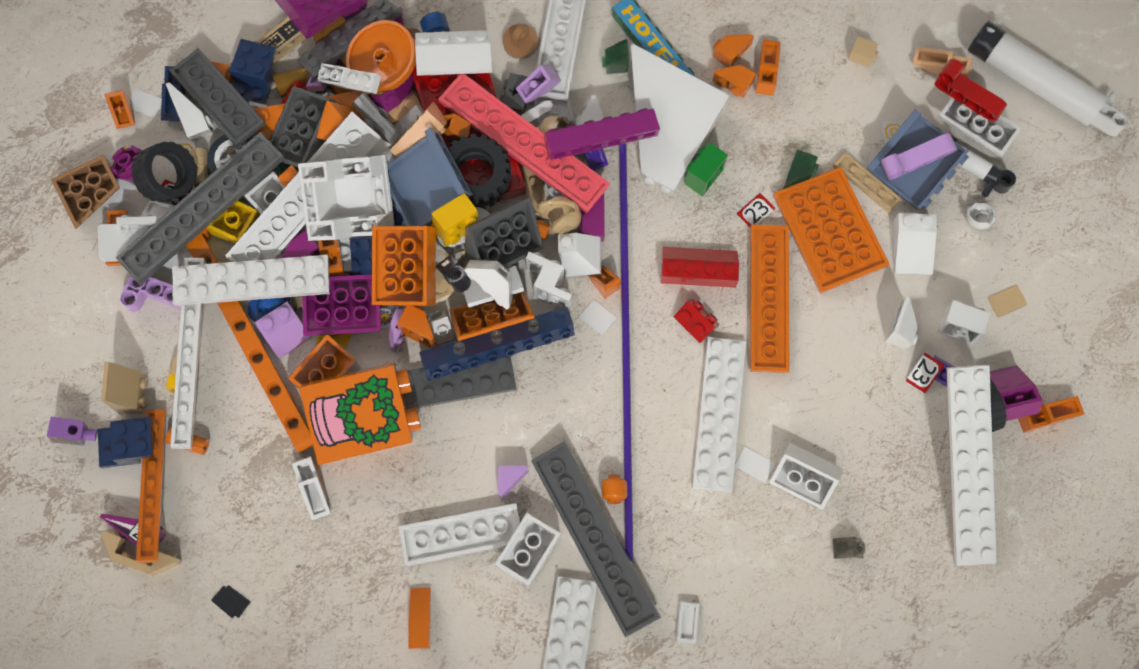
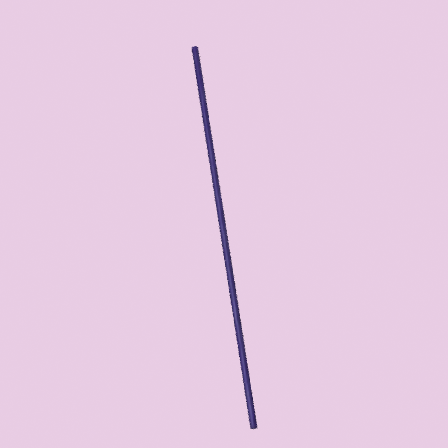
M625 143L619 145L624 479L627 481L625 551L634 566L627 144Z

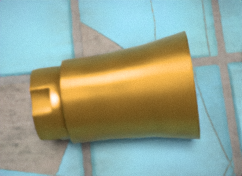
M301 67L271 74L280 98L287 95L297 79L307 85L311 76Z

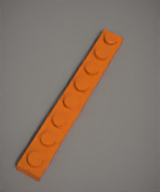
M165 409L145 410V417L152 418L154 457L142 458L136 552L137 563L158 562L166 426Z

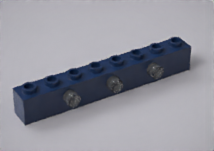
M563 307L534 316L530 320L461 341L457 340L419 352L427 380L430 381L468 368H475L484 363L494 362L500 358L513 356L516 353L532 350L542 345H548L561 339H567L575 335L574 324L567 308Z

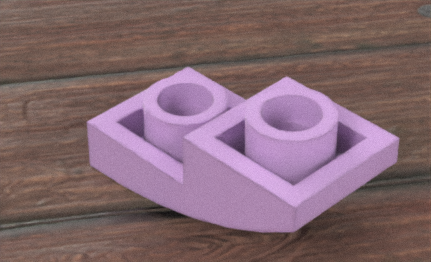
M396 308L389 331V345L393 352H396L397 348L400 349L405 339L403 338L402 331L397 326L403 310Z

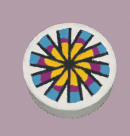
M382 309L381 328L386 329L391 325L393 313L389 309Z

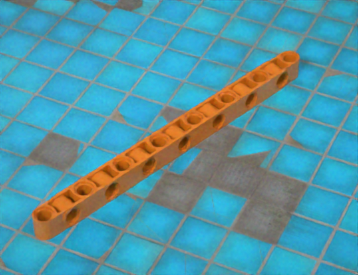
M202 233L186 245L193 258H204L206 262L211 261V264L218 263ZM240 301L217 303L297 452L300 453L313 446L310 431ZM240 324H246L243 330H238ZM257 356H263L262 361L255 362ZM275 388H281L278 395H272ZM292 421H299L296 428H290Z

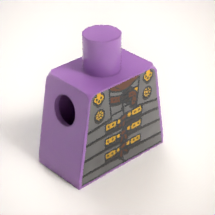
M52 416L50 417L47 437L53 443L84 446L85 440L96 441L98 430L89 429L83 421Z

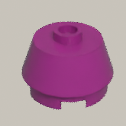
M131 145L127 149L122 147L112 156L114 162L110 169L116 178L133 183L131 175L132 163H134L135 157L142 151L141 149Z

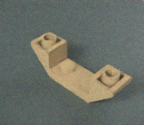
M111 529L110 533L103 531L101 534L112 561L151 576L158 575L180 565L182 561L176 558L177 554L166 550L165 553L159 552L158 562L137 563L133 560L134 555L123 552L127 540L121 538L122 534Z

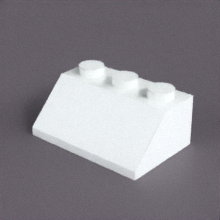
M512 264L506 269L512 274V294L524 291L516 265ZM471 280L470 287L463 292L468 307L495 300L489 293L484 292L475 280Z
M789 442L769 483L823 510L840 480L843 469Z
M526 513L495 565L515 580L530 588L561 538V533Z

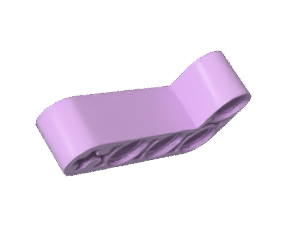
M946 133L901 154L887 156L881 160V165L890 181L957 151V147L951 134Z
M130 276L120 297L121 303L132 312L141 309L146 297L181 310V305L174 306L173 300H171L173 285L149 277L140 287H136L137 282ZM161 287L158 293H153L156 288ZM131 298H135V301L133 303L128 304V301Z

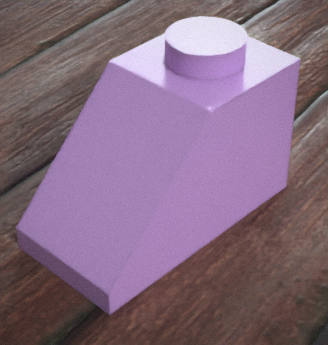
M540 65L516 90L524 102L529 103L550 92L562 80L552 66Z

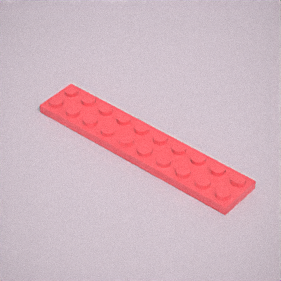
M460 74L439 98V103L454 114L470 122L471 127L482 135H486L489 140L495 139L498 146L502 145L508 155L564 197L574 201L584 212L588 213L611 183L575 156L550 161L544 142L545 134L465 74Z

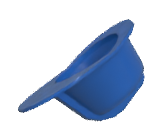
M291 297L251 300L248 305V315L256 322L282 304L288 302L290 305Z

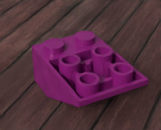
M1017 365L990 371V378L997 386L1004 402L1007 415L1006 421L1040 413L1043 399L1036 385Z

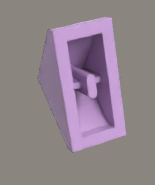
M526 465L498 466L499 498L503 499L527 475L529 468Z

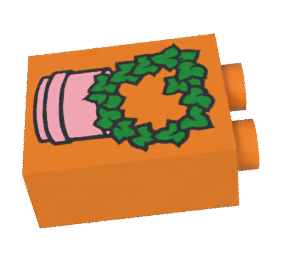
M395 362L304 383L299 387L318 465L412 443V432L421 430L417 408L406 409L403 394L412 392L408 370L397 371Z

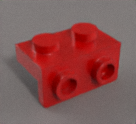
M691 299L673 317L699 343H702L714 329L719 327V324L717 323V318L712 313H707L703 309L704 305L700 301Z

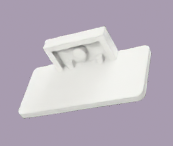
M144 214L140 217L122 215L121 217H116L117 224L98 225L99 260L102 262L118 261L115 257L156 223V216ZM178 253L174 255L171 259H176L178 257Z

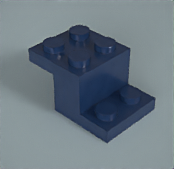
M240 39L229 69L234 80L232 86L247 103L251 101L266 105L273 85L271 74H274L271 66L277 49L273 46Z
M393 215L395 226H397L396 215ZM372 236L349 238L352 275H372Z
M142 417L110 421V427L98 429L99 467L109 468L141 464V458L154 457L152 418Z

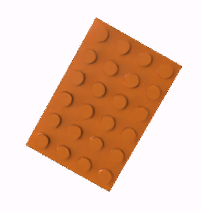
M842 167L773 194L774 200L787 226H789V231L820 294L890 265Z

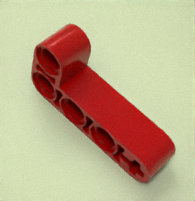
M950 59L935 81L937 89L985 119L996 122L1007 107L1006 102L961 74L964 69L963 64L959 60Z

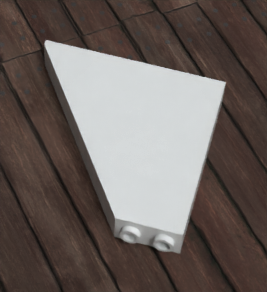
M632 44L631 55L636 112L644 108L648 110L654 108L660 126L658 136L639 140L642 178H644L643 181L651 186L655 184L660 187L659 190L663 193L674 195L688 171L686 169L688 164L695 160L699 150L729 102V95Z

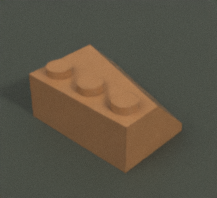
M104 155L51 179L75 229L120 189L118 179L110 169L111 164Z

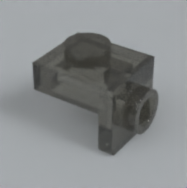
M833 538L834 559H863L865 544L861 538Z

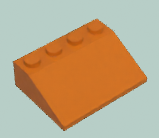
M372 226V305H435L436 227Z
M524 291L512 294L513 299L510 308L507 310L503 306L498 305L495 300L468 307L465 304L449 309L458 341L533 319L534 315Z

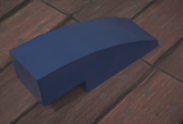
M165 66L164 83H162L161 121L180 122L166 84H172L184 96L186 90L169 71L174 66Z

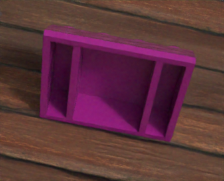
M275 0L306 39L313 37V35L339 17L343 16L346 20L367 7V0Z

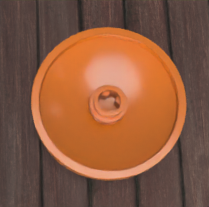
M390 20L376 21L362 28L352 39L346 54L347 68L381 75L377 92L393 90L399 87L411 75L416 64L414 37L403 25Z

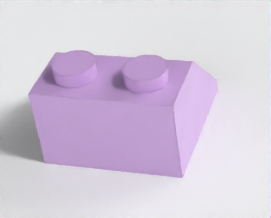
M288 302L254 322L279 359L311 339V336H303V324Z

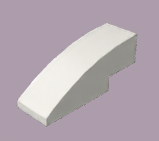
M312 455L294 461L292 466L311 520L331 514Z

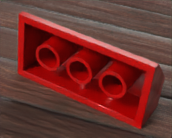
M662 247L661 283L736 288L739 281L738 251Z

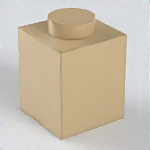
M858 36L848 59L869 67L870 62H875L879 53L876 51L878 44Z

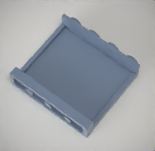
M915 109L867 166V170L920 211L921 208L926 209L932 202L930 198L934 193L938 195L944 188L942 183L946 179L950 180L957 171L954 169L958 164L963 165L969 158L967 155L969 149L965 150L954 141L957 147V151L889 181L881 165L882 159L892 154H901L944 134Z
M431 127L424 131L427 136L387 166L391 198L395 202V209L404 219V226H429L432 223V212L463 193L468 198L473 195L441 134Z

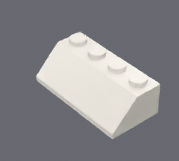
M490 30L415 33L417 75L492 73Z
M953 98L950 99L938 116L1000 157L1004 155L1022 129L1002 115L996 122L989 121Z

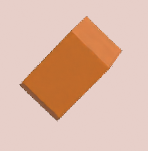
M124 90L105 93L104 95L116 129L135 125L131 100Z
M604 265L601 266V274L588 275L604 299L620 289V278Z

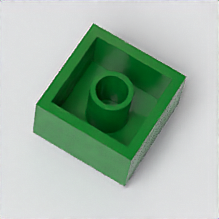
M709 143L706 147L703 146L697 154L699 157L695 161L692 160L686 168L688 171L685 174V185L702 197L724 170L728 154L712 143Z

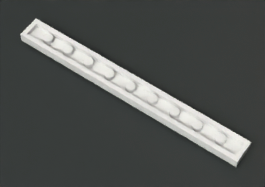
M185 258L184 266L206 264L204 258ZM203 304L181 305L170 445L172 449H192Z

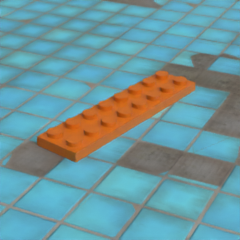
M751 224L750 372L789 373V226Z

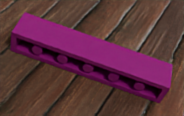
M644 108L631 114L629 112L623 113L618 117L612 118L608 116L600 121L594 122L590 120L578 126L572 124L560 130L556 128L551 129L545 133L544 142L551 161L656 137L660 131V126L654 108L649 110Z

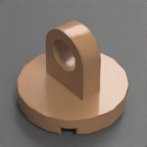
M526 24L512 25L503 34L504 50L513 58H528L538 48L537 32Z

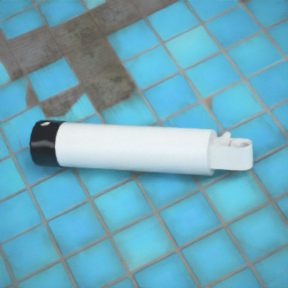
M1000 18L994 21V23L987 21L967 49L973 56L984 63H988L1085 127L1091 123L1106 134L1115 137L1120 134L1129 122L1125 114L1112 107V103L1117 96L1116 92H1111L1107 97L1008 34L1007 31L1000 27L1002 23Z

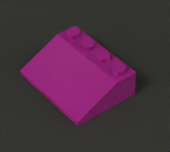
M372 275L329 277L330 294L302 296L303 336L381 332L382 305H372Z

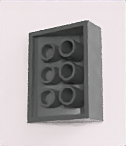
M293 86L270 140V143L284 156L285 160L282 161L283 163L299 169L298 164L307 163L326 142V140L317 138L318 129L326 101L338 103L337 101Z
M530 196L466 226V263L470 260L498 261L503 267L507 268L526 258L528 252L534 253L544 249Z

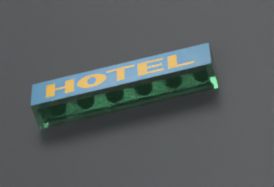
M622 0L612 7L611 16L636 46L694 76L693 70L683 63L681 55L676 54L671 43L662 37L659 28L654 27L649 16L640 10L637 1Z

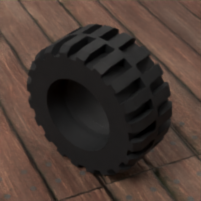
M471 134L469 138H466L464 135L460 137V141L453 140L450 142L451 147H448L458 168L466 161L472 159L486 161L493 168V175L486 183L479 186L468 185L473 194L469 197V200L474 207L485 209V206L489 205L491 208L495 205L496 200L500 202L504 198L503 194L508 192L509 184L511 183L510 158L505 153L504 147L502 145L498 146L497 141L493 138L488 140L486 135L477 137L476 134Z

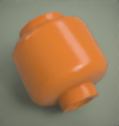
M618 474L608 475V478L602 481V498L607 500L608 504L623 503V500L627 498V481L620 478Z

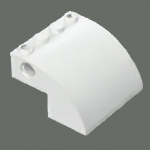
M386 155L298 164L308 241L337 240L352 236H372V226H395Z

